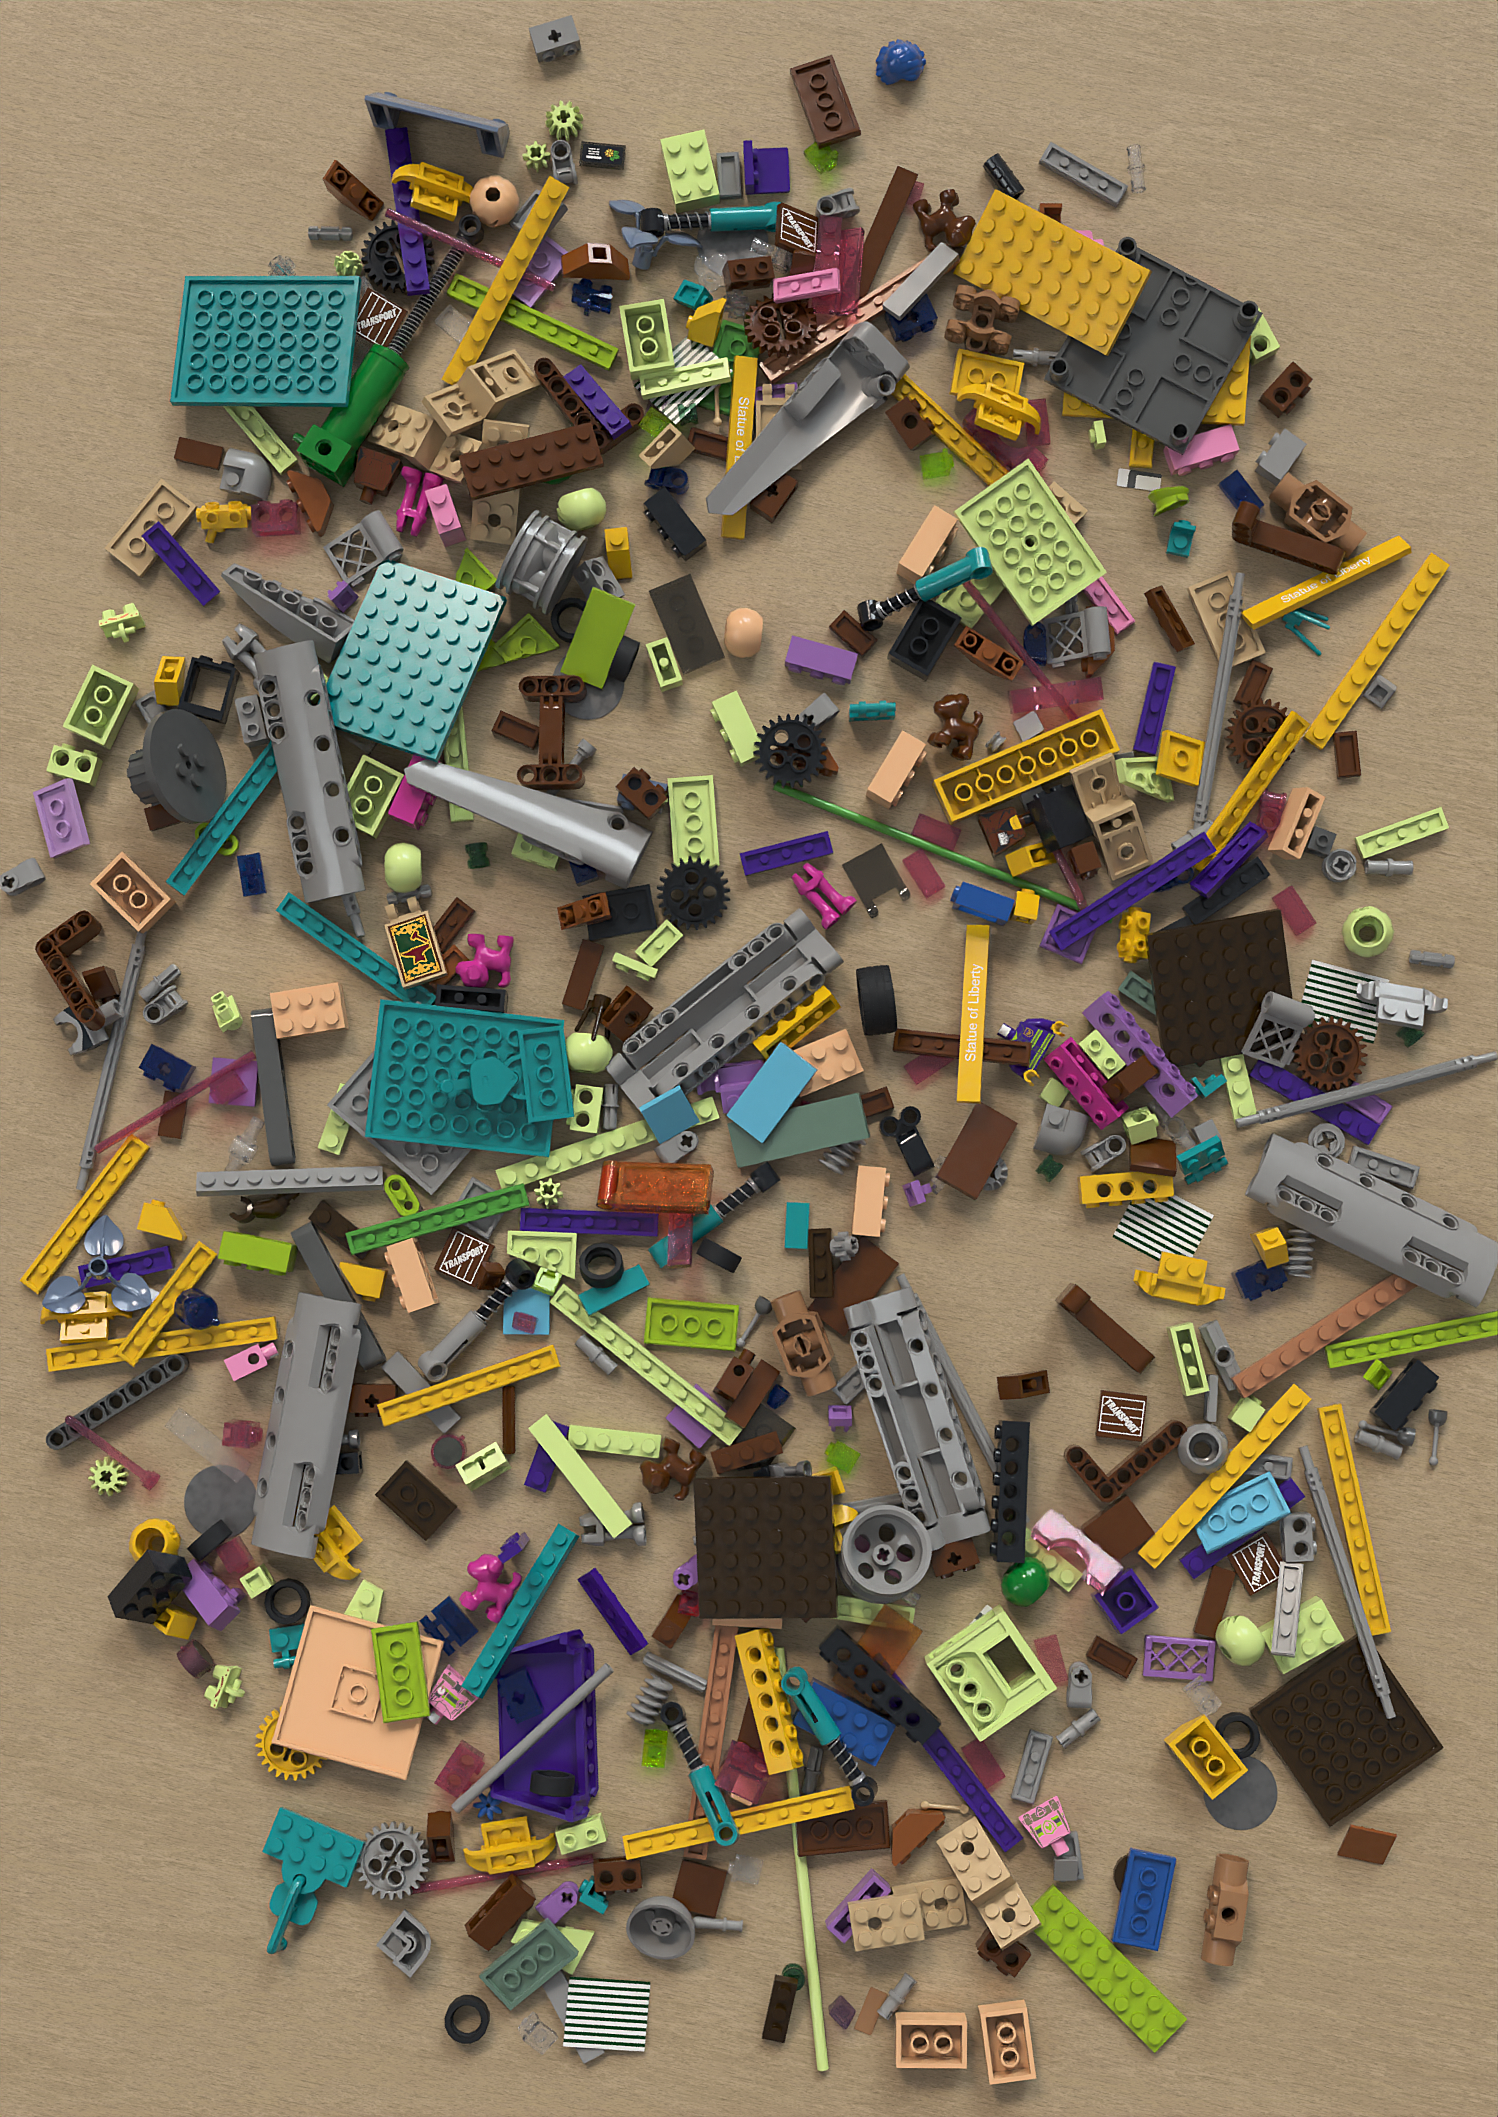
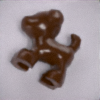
M954 189L944 190L939 194L941 206L933 214H931L930 203L928 204L926 199L913 203V210L920 220V228L924 235L925 248L928 252H932L937 247L933 243V238L941 232L945 233L946 241L950 247L963 248L968 244L976 225L975 219L969 215L955 216L953 208L959 204V197Z
M963 693L957 695L947 694L941 700L936 701L933 706L934 714L944 721L942 730L937 733L932 732L927 742L934 747L942 748L943 745L948 747L952 739L957 740L958 746L953 748L950 756L960 761L971 760L974 741L979 735L978 728L983 722V715L976 710L974 712V721L972 723L962 720V717L969 705L968 696Z
M665 1436L662 1448L666 1450L667 1455L660 1463L645 1460L640 1464L642 1484L648 1492L658 1494L663 1493L668 1488L670 1479H674L681 1485V1491L675 1494L674 1498L678 1501H683L689 1494L693 1479L696 1478V1472L706 1461V1455L692 1449L689 1453L691 1463L688 1464L678 1456L681 1444Z

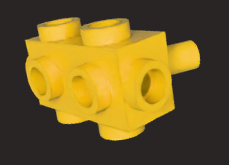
M241 501L228 502V505H219L218 502H207L201 508H196L197 522H201L202 529H208L205 541L214 543L217 532H225V528H247L249 520H253L252 506L242 504Z
M1129 907L1128 912H1122V919L1118 924L1121 930L1120 941L1117 943L1118 957L1124 958L1126 963H1137L1139 959H1148L1145 934L1149 933L1151 913L1142 912L1140 907Z

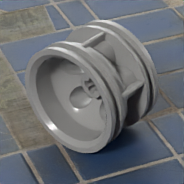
M535 510L526 520L511 545L499 571L495 586L500 590L506 587V593L509 595L515 592L533 601V608L537 610L542 607V613L548 615L573 576L572 572L576 570L585 551L588 538L584 535L578 538V532L575 530L570 531L552 521L547 515L542 518V513Z
M879 1505L866 1509L854 1518L842 1536L841 1553L836 1554L838 1574L843 1584L852 1594L866 1602L888 1604L908 1595L921 1581L930 1565L932 1547L925 1526L915 1515L901 1507ZM886 1526L892 1529L894 1533L892 1541L883 1542L879 1538L878 1532L881 1527ZM863 1537L869 1542V1550L862 1553L856 1549V1538ZM898 1548H909L912 1552V1560L907 1562L900 1561L896 1555ZM879 1552H881V1555L885 1554L887 1556L884 1562L882 1559L879 1560L877 1558ZM863 1564L870 1566L873 1571L872 1578L865 1579L858 1572V1567ZM889 1570L897 1572L900 1577L899 1583L894 1585L887 1583L884 1579L885 1572Z

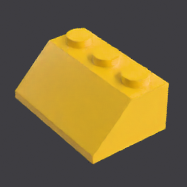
M1204 1714L1182 1724L1164 1739L1165 1743L1212 1800L1248 1771Z

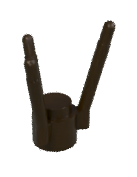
M594 994L593 1000H588L587 1007L574 1031H579L592 1009V1013L597 1015L591 1040L594 1042L602 1013L611 1004L612 999L602 994ZM605 1027L604 1037L609 1041L610 1031Z

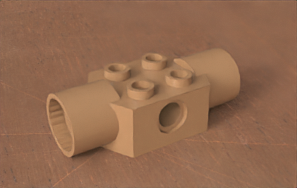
M1288 472L1268 497L1285 511L1284 523L1301 535L1343 549L1346 552L1344 556L1346 558L1351 555L1367 534L1366 531L1351 521L1353 507L1318 480L1305 485Z
M800 1290L790 1292L770 1301L779 1323L772 1331L788 1375L800 1377L807 1397L835 1387L837 1383L829 1365L835 1354L819 1313L808 1311Z
M1223 1853L1216 1854L1212 1885H1209L1207 1890V1899L1210 1901L1209 1908H1205L1203 1916L1206 1929L1201 1951V1959L1211 1964L1233 1966L1236 1947L1242 1942L1249 1896L1247 1884L1249 1860L1243 1857Z

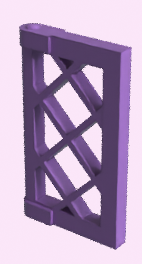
M1145 1635L1143 1676L1213 1681L1215 1640ZM1152 1642L1166 1644L1156 1654L1152 1650ZM1185 1644L1189 1645V1647L1178 1655L1171 1645ZM1196 1645L1207 1646V1653L1203 1657L1194 1649ZM1169 1647L1177 1657L1166 1666L1158 1656ZM1192 1649L1200 1659L1189 1668L1181 1658ZM1157 1658L1164 1666V1669H1151V1662ZM1180 1660L1188 1670L1185 1672L1170 1671L1169 1668ZM1201 1662L1206 1665L1205 1673L1192 1672Z

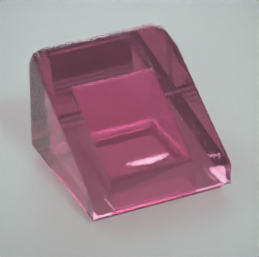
M516 1311L513 1316L512 1328L533 1334L539 1318Z

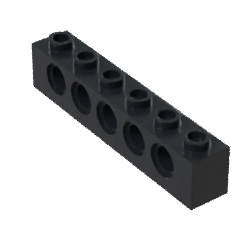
M998 1420V1425H995L994 1438L998 1439V1444L993 1452V1461L997 1462L996 1472H993L992 1476L993 1486H996V1494L992 1495L991 1500L992 1509H995V1519H991L990 1525L991 1533H994V1542H990V1556H993V1560L996 1562L1025 1563L1030 1422ZM1009 1438H1014L1016 1441V1447L1012 1451L1006 1448V1441ZM1009 1461L1015 1464V1470L1011 1474H1007L1005 1471V1465ZM1007 1485H1012L1014 1487V1494L1007 1498L1004 1495V1489ZM1007 1508L1013 1510V1517L1009 1521H1005L1003 1518V1512ZM1005 1532H1011L1013 1538L1009 1544H1004L1002 1541V1536Z
M838 1624L819 1644L820 1656L828 1663L833 1661L838 1666L836 1670L845 1679L850 1677L855 1682L853 1686L862 1695L867 1693L872 1698L871 1703L878 1710L884 1709L890 1714L888 1718L895 1726L899 1727L901 1725L907 1730L905 1734L914 1743L919 1741L923 1745L940 1727L941 1720ZM845 1648L850 1651V1656L847 1659H840L837 1656V1652ZM857 1665H865L868 1671L864 1675H857L854 1669ZM875 1681H882L885 1687L882 1691H875L871 1687ZM892 1697H899L902 1700V1704L899 1707H892L889 1704V1700ZM916 1713L919 1715V1720L916 1723H909L906 1720L907 1715Z

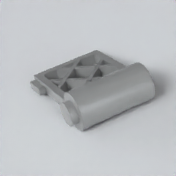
M380 510L371 512L359 524L323 547L342 579L348 585L352 584L353 587L365 580L363 576L377 568L385 560L389 559L392 562L402 557L401 553L404 550ZM358 531H361L364 536L362 546L351 544L353 535ZM337 545L346 546L343 558L335 557L331 549ZM350 547L361 549L359 562L348 560ZM365 550L374 552L378 559L371 564L363 563ZM347 563L358 565L356 574L350 578L345 573Z
M1090 607L1081 612L1043 620L1047 664L1052 665V668L1064 667L1068 661L1093 657V660H1103L1107 658V655L1111 654L1107 607ZM1080 618L1081 626L1077 632H1074L1069 626L1074 619ZM1059 623L1062 629L1055 637L1051 634V624ZM1066 631H1069L1074 637L1066 646L1060 639ZM1079 639L1083 643V652L1076 654L1071 649ZM1059 644L1065 650L1060 657L1054 658L1053 650Z
M1268 992L1263 999L1261 1012L1241 1052L1284 1068L1285 1064L1290 1065L1295 1054L1292 1050L1303 1028L1314 1021L1315 1012H1313V1007L1280 994ZM1264 1020L1272 1021L1275 1028L1263 1033L1261 1026ZM1287 1028L1294 1029L1291 1037L1285 1040L1282 1039L1280 1031ZM1277 1033L1280 1042L1268 1046L1265 1038ZM1262 1039L1264 1049L1257 1052L1250 1050L1254 1042ZM1282 1047L1284 1052L1280 1060L1272 1058L1270 1051Z

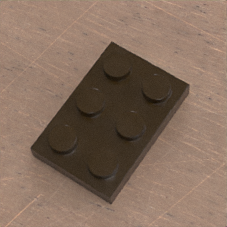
M408 1460L398 1468L375 1494L376 1497L425 1541L432 1536L458 1507Z

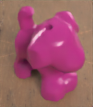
M468 934V945L476 950L473 961L459 962L455 968V972L460 976L464 986L485 988L489 980L488 971L493 970L501 973L502 976L498 986L500 988L508 987L511 981L510 952L514 943L513 937L499 935L497 937V944L501 950L496 951L486 947L484 935Z
M483 1554L467 1566L468 1574L475 1578L478 1584L474 1591L466 1590L461 1594L459 1598L461 1605L471 1611H475L482 1601L494 1602V1605L487 1607L485 1613L488 1614V1619L499 1623L505 1613L506 1605L512 1600L514 1591L521 1584L522 1576L520 1573L514 1572L512 1573L513 1580L510 1584L498 1582L497 1579L502 1574L504 1564L495 1555Z

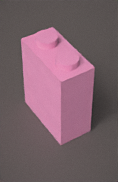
M447 484L426 490L425 493L444 546L447 547L466 541Z

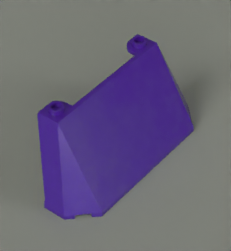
M580 1629L513 1647L495 1677L498 1688L500 1760L595 1673L594 1649L590 1643L584 1641V1634ZM595 1689L489 1786L492 1798L569 1822H576L587 1818L590 1811L587 1807L591 1797H596L599 1790ZM534 1770H556L575 1775L573 1795L570 1797H551L530 1792L531 1772Z

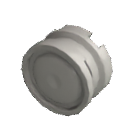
M1337 849L1324 858L1322 871L1328 880L1343 882L1355 874L1357 861L1350 851Z

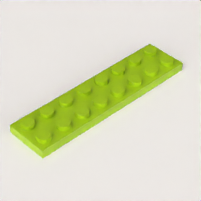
M1054 1884L1031 1906L1042 1924L1033 1931L1154 2053L1187 2020L1186 2016Z

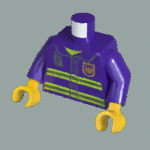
M1029 1018L1024 1022H1019L1016 1029L1005 1023L999 1029L997 1035L1005 1040L1032 1043L1029 1067L1009 1065L1011 1070L1025 1079L1030 1086H1034L1030 1081L1032 1077L1036 1076L1040 1079L1035 1069L1050 1046L1055 1034L1060 1037L1065 1036V1034L1059 1032L1062 1026L1068 1027L1064 1022H1055L1044 1018Z

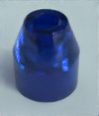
M776 1384L769 1393L767 1404L776 1410L785 1404L791 1394L784 1387Z

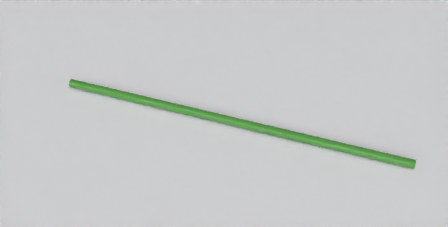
M780 782L773 787L775 791L1019 888L1033 890L1037 895L1077 911H1081L1089 906L1019 877H1012L1009 873L795 788L791 789L790 786L786 785L783 789Z

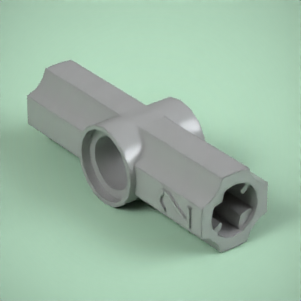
M1218 1321L1207 1322L1198 1329L1227 1391L1235 1390L1236 1387L1230 1378L1241 1372L1236 1362L1234 1352L1229 1347ZM1223 1349L1226 1350L1227 1358L1224 1361H1219L1217 1358L1218 1352Z

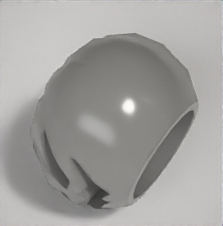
M1209 1423L1194 1424L1187 1427V1432L1183 1434L1180 1443L1177 1445L1178 1457L1181 1463L1191 1472L1199 1475L1212 1474L1218 1471L1227 1461L1229 1455L1226 1435L1215 1425ZM1199 1442L1206 1443L1210 1448L1208 1456L1204 1458L1197 1456L1194 1452L1195 1445Z

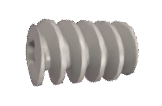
M864 1139L831 1146L829 1149L832 1153H823L826 1161L818 1160L834 1173L843 1175L844 1171L841 1166H850L846 1159L855 1160L852 1152L860 1153L861 1150L858 1144L865 1146L867 1143Z
M1288 1230L1287 1233L1293 1236V1238L1286 1240V1243L1292 1245V1247L1287 1248L1288 1254L1291 1256L1287 1262L1289 1266L1282 1267V1270L1291 1276L1311 1278L1305 1271L1311 1270L1312 1266L1306 1264V1262L1314 1258L1307 1253L1315 1251V1248L1309 1246V1243L1316 1242V1239L1311 1237V1233L1305 1230Z
M650 1673L653 1679L645 1678L644 1680L649 1685L648 1688L640 1687L644 1695L635 1696L640 1703L631 1704L635 1712L627 1711L626 1713L630 1718L645 1726L654 1724L655 1719L653 1716H658L660 1713L656 1707L662 1708L664 1703L661 1699H667L669 1695L666 1691H672L673 1686L668 1681L653 1673Z

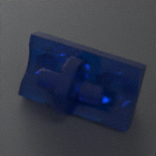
M584 278L578 284L574 283L571 302L576 303L578 307L585 308V316L589 317L591 311L597 313L601 311L610 314L613 301V288L604 284L601 285L600 290L592 288L593 282Z
M261 853L237 856L243 897L266 894Z

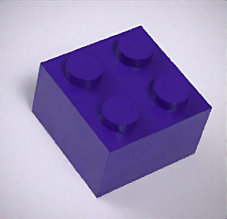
M1131 1568L1125 1569L1090 1594L1117 1634H1123L1159 1608Z

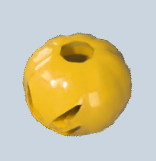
M159 1518L147 1519L139 1524L132 1531L129 1541V1552L135 1562L140 1559L147 1549L153 1550L152 1542L156 1537H163L165 1539L163 1553L178 1556L181 1537L175 1526L171 1522Z

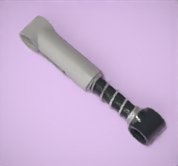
M514 1259L509 1262L505 1269L506 1277L502 1280L503 1284L499 1288H495L496 1291L491 1296H488L489 1299L484 1304L480 1303L481 1307L477 1311L470 1310L432 1351H427L420 1356L418 1366L429 1381L439 1382L446 1377L448 1367L487 1327L486 1320H490V1315L493 1312H497V1308L500 1305L505 1304L504 1300L507 1297H512V1292H517L519 1289H528L534 1284L536 1275L524 1260Z

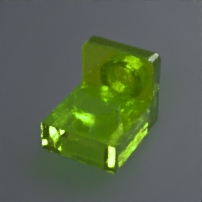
M814 142L804 150V156L820 175L825 171H831L838 163L839 153L836 149L832 151L829 146L818 149L816 142Z
M650 407L638 425L654 438L670 423L676 428L673 421L653 407Z
M943 448L942 452L919 456L923 480L949 476L951 468H954L953 455L948 454L947 448Z
M838 1439L835 1443L830 1442L824 1452L827 1455L825 1458L827 1462L832 1463L848 1474L861 1453Z
M659 1729L645 1730L641 1766L665 1768L667 1731Z

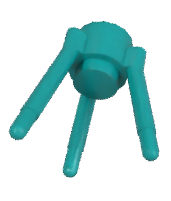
M1301 607L1284 615L1282 620L1287 622L1285 628L1291 630L1312 651L1320 656L1322 653L1294 626H1300L1301 622L1306 620L1329 630V625L1316 620L1328 621V617Z

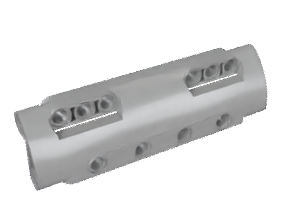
M314 641L298 642L254 655L259 680L258 691L267 734L271 739L287 813L289 839L296 871L300 875L305 903L365 891L361 870L362 856L325 678L322 667L318 664ZM269 682H274L275 691L268 694L266 685ZM318 693L320 695V703L313 706L310 702L311 696ZM278 704L280 713L273 717L271 715V707ZM279 727H283L285 730V735L281 739H278L275 735V731ZM323 739H328L330 742V747L327 751H322L320 748V743ZM333 784H337L339 787V794L335 797H332L329 792ZM299 816L304 821L301 829H297L294 826V820ZM343 829L349 833V838L346 842H342L339 839V833ZM302 839H306L308 842V849L304 852L299 849V842ZM308 861L313 865V871L310 874H306L303 869L304 864Z
M800 908L783 921L784 924L773 923L628 1038L622 1046L623 1053H618L611 1058L609 1064L605 1067L639 1111V1107L680 1085L686 1096L824 984L825 977L844 962L837 951L815 929L812 922ZM795 945V947H793L789 952H787L784 956H782L779 960H777L774 964H772L769 968H767L764 972H762L759 976H757L754 980L747 984L748 981H750L753 977H755L758 973H760L763 969H765L768 965H770L773 961H775L778 957H780L783 953H785L788 949ZM687 1030L689 1031V1032H687L684 1036H682L679 1040H677L674 1044H672L669 1048H667L664 1052H662L659 1056H657L654 1060H652L649 1064H647L644 1068H642V1069L640 1070V1068H641L642 1066H644L647 1062H649L652 1058H654L657 1054H659L662 1050H664L667 1046H669L672 1042H674L677 1038H679V1037H680L682 1034H684Z
M1274 1133L1270 1135L1266 1142L1258 1171L1245 1193V1196L1264 1205L1267 1203L1268 1211L1274 1216L1441 1297L1450 1298L1451 1296H1456L1457 1299L1475 1308L1482 1301L1498 1264V1242L1478 1233L1477 1228L1473 1224L1306 1143H1292ZM1281 1183L1286 1184V1185H1288V1186H1290V1187H1292V1188H1294V1189H1296V1190H1298V1191H1300V1192H1302V1193H1304V1194H1306V1195H1308V1196H1310V1197H1312V1198H1314V1199H1316V1200H1318V1201H1320V1202H1323V1203H1325V1204H1327V1205H1329V1206H1331V1207L1337 1209L1338 1211H1335V1210H1333V1209H1331V1208H1329V1207H1327V1206H1325V1205H1323V1204H1321V1203H1319V1202H1317V1201H1315V1200H1313V1199H1311V1198H1309V1197H1306V1196H1304V1195H1302V1194H1300V1193H1298V1192H1296V1191H1294V1190H1292V1189H1290V1188H1288V1187L1282 1185ZM1407 1244H1409V1245H1411V1246H1413V1247H1415V1248H1417V1249H1419V1250H1421V1251H1423V1252H1425V1253H1427V1254H1429V1255H1432V1256H1434V1257H1436V1258H1438V1259H1440V1260H1442V1261H1444V1262H1446V1263H1448V1264H1450V1265H1452V1266H1454V1267H1456V1268L1462 1270L1463 1272H1461V1271H1459V1270H1457V1269H1455V1268H1452V1267H1450V1266H1448V1265H1446V1264H1444V1263H1442V1262H1440V1261H1438V1260H1436V1259H1434V1258H1432V1257H1430V1256H1428V1255H1426V1254H1424V1253H1422V1252H1420V1251H1418V1250H1415V1249H1413V1248L1407 1246Z
M906 1287L844 1308L843 1311L851 1330V1346L905 1510L915 1515L925 1526L930 1537L932 1551L943 1547L945 1544L989 1532L991 1527L984 1509V1493L923 1311L918 1308L912 1287ZM874 1326H876V1329H877V1332H878V1336H879V1339H880V1342H881V1345H882V1348H883V1351H884V1354H885V1357H886V1360H887V1363H888V1366H889V1369H890V1372H891V1375H892V1378H893V1381H894V1384H895L894 1386H893V1383H892V1380H891V1377H890V1374H889V1371H888V1368H887V1365H886V1362H885V1358H884V1355H883V1352H882V1349H881V1346H880V1343H879V1340H878V1337H877V1334H876V1331H875ZM861 1333L867 1337V1344L861 1342ZM916 1339L922 1341L923 1350L917 1348ZM868 1355L874 1359V1366L868 1363ZM875 1378L882 1382L881 1388L875 1385ZM931 1383L937 1386V1394L931 1391ZM945 1428H949L952 1431V1438L946 1436ZM918 1459L920 1460V1463H921V1466H922V1469H923V1472H924V1475H925V1479H926V1482H927V1485H928V1488H929V1491H930V1494H931V1497H932V1500H933V1503H934V1506H935V1509H936L938 1518L936 1517V1514H935V1511H934V1508H933V1505H932V1502H931V1498H930V1495H929V1492H928V1489H927V1486H926V1483H925V1480H924V1477H923V1474H922V1471H921V1468H920ZM904 1467L910 1469L911 1477L904 1473ZM960 1472L967 1476V1482H963L960 1479ZM911 1489L917 1491L918 1499L911 1495ZM918 1511L924 1513L925 1521L919 1518Z
M298 1292L294 1317L290 1319L287 1325L253 1506L256 1520L251 1541L252 1545L283 1554L315 1558L319 1537L314 1534L323 1532L327 1523L358 1357L361 1333L353 1325H358L362 1304ZM330 1326H332V1327H331V1332H330V1338H329L328 1348H327V1354H326L325 1364H324V1370H323L322 1380H321V1386H320V1388H319V1382H320V1377H321V1372H322V1366H323V1361H324V1356H325V1350H326V1345H327V1340H328L329 1329H330ZM304 1464H306V1466H305V1471H304L303 1482H302V1487H301L300 1498H299V1503H298V1509H297V1514H296V1519H295V1525H294V1527H293V1521H294V1516H295V1511H296V1505H297V1500H298V1494H299V1489H300V1484H301V1478H302L303 1468H304Z

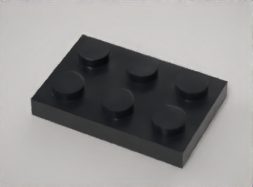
M650 884L606 891L611 919L587 925L590 941L657 930ZM599 893L583 895L582 898L584 899Z

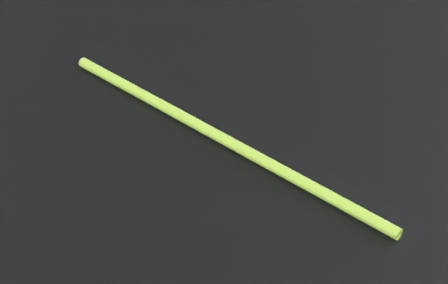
M783 1646L774 1647L780 1662L781 1677L783 1678L787 1672L785 1649ZM786 1694L787 1701L790 1704V1696ZM797 1768L786 1771L789 1799L800 1797ZM792 1823L816 2063L818 2071H826L829 2069L807 1857H798L796 1825Z

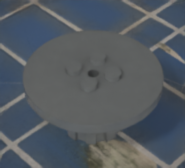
M172 709L156 715L146 729L143 749L136 750V753L131 754L128 759L127 778L130 780V787L133 793L145 805L151 804L155 806L161 804L169 814L184 823L196 824L210 820L222 807L226 794V770L215 738L206 725L188 711Z

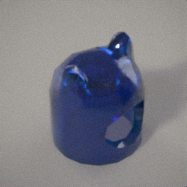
M197 1288L187 1289L177 1297L174 1304V1312L182 1323L195 1330H203L220 1324L217 1303L203 1290Z

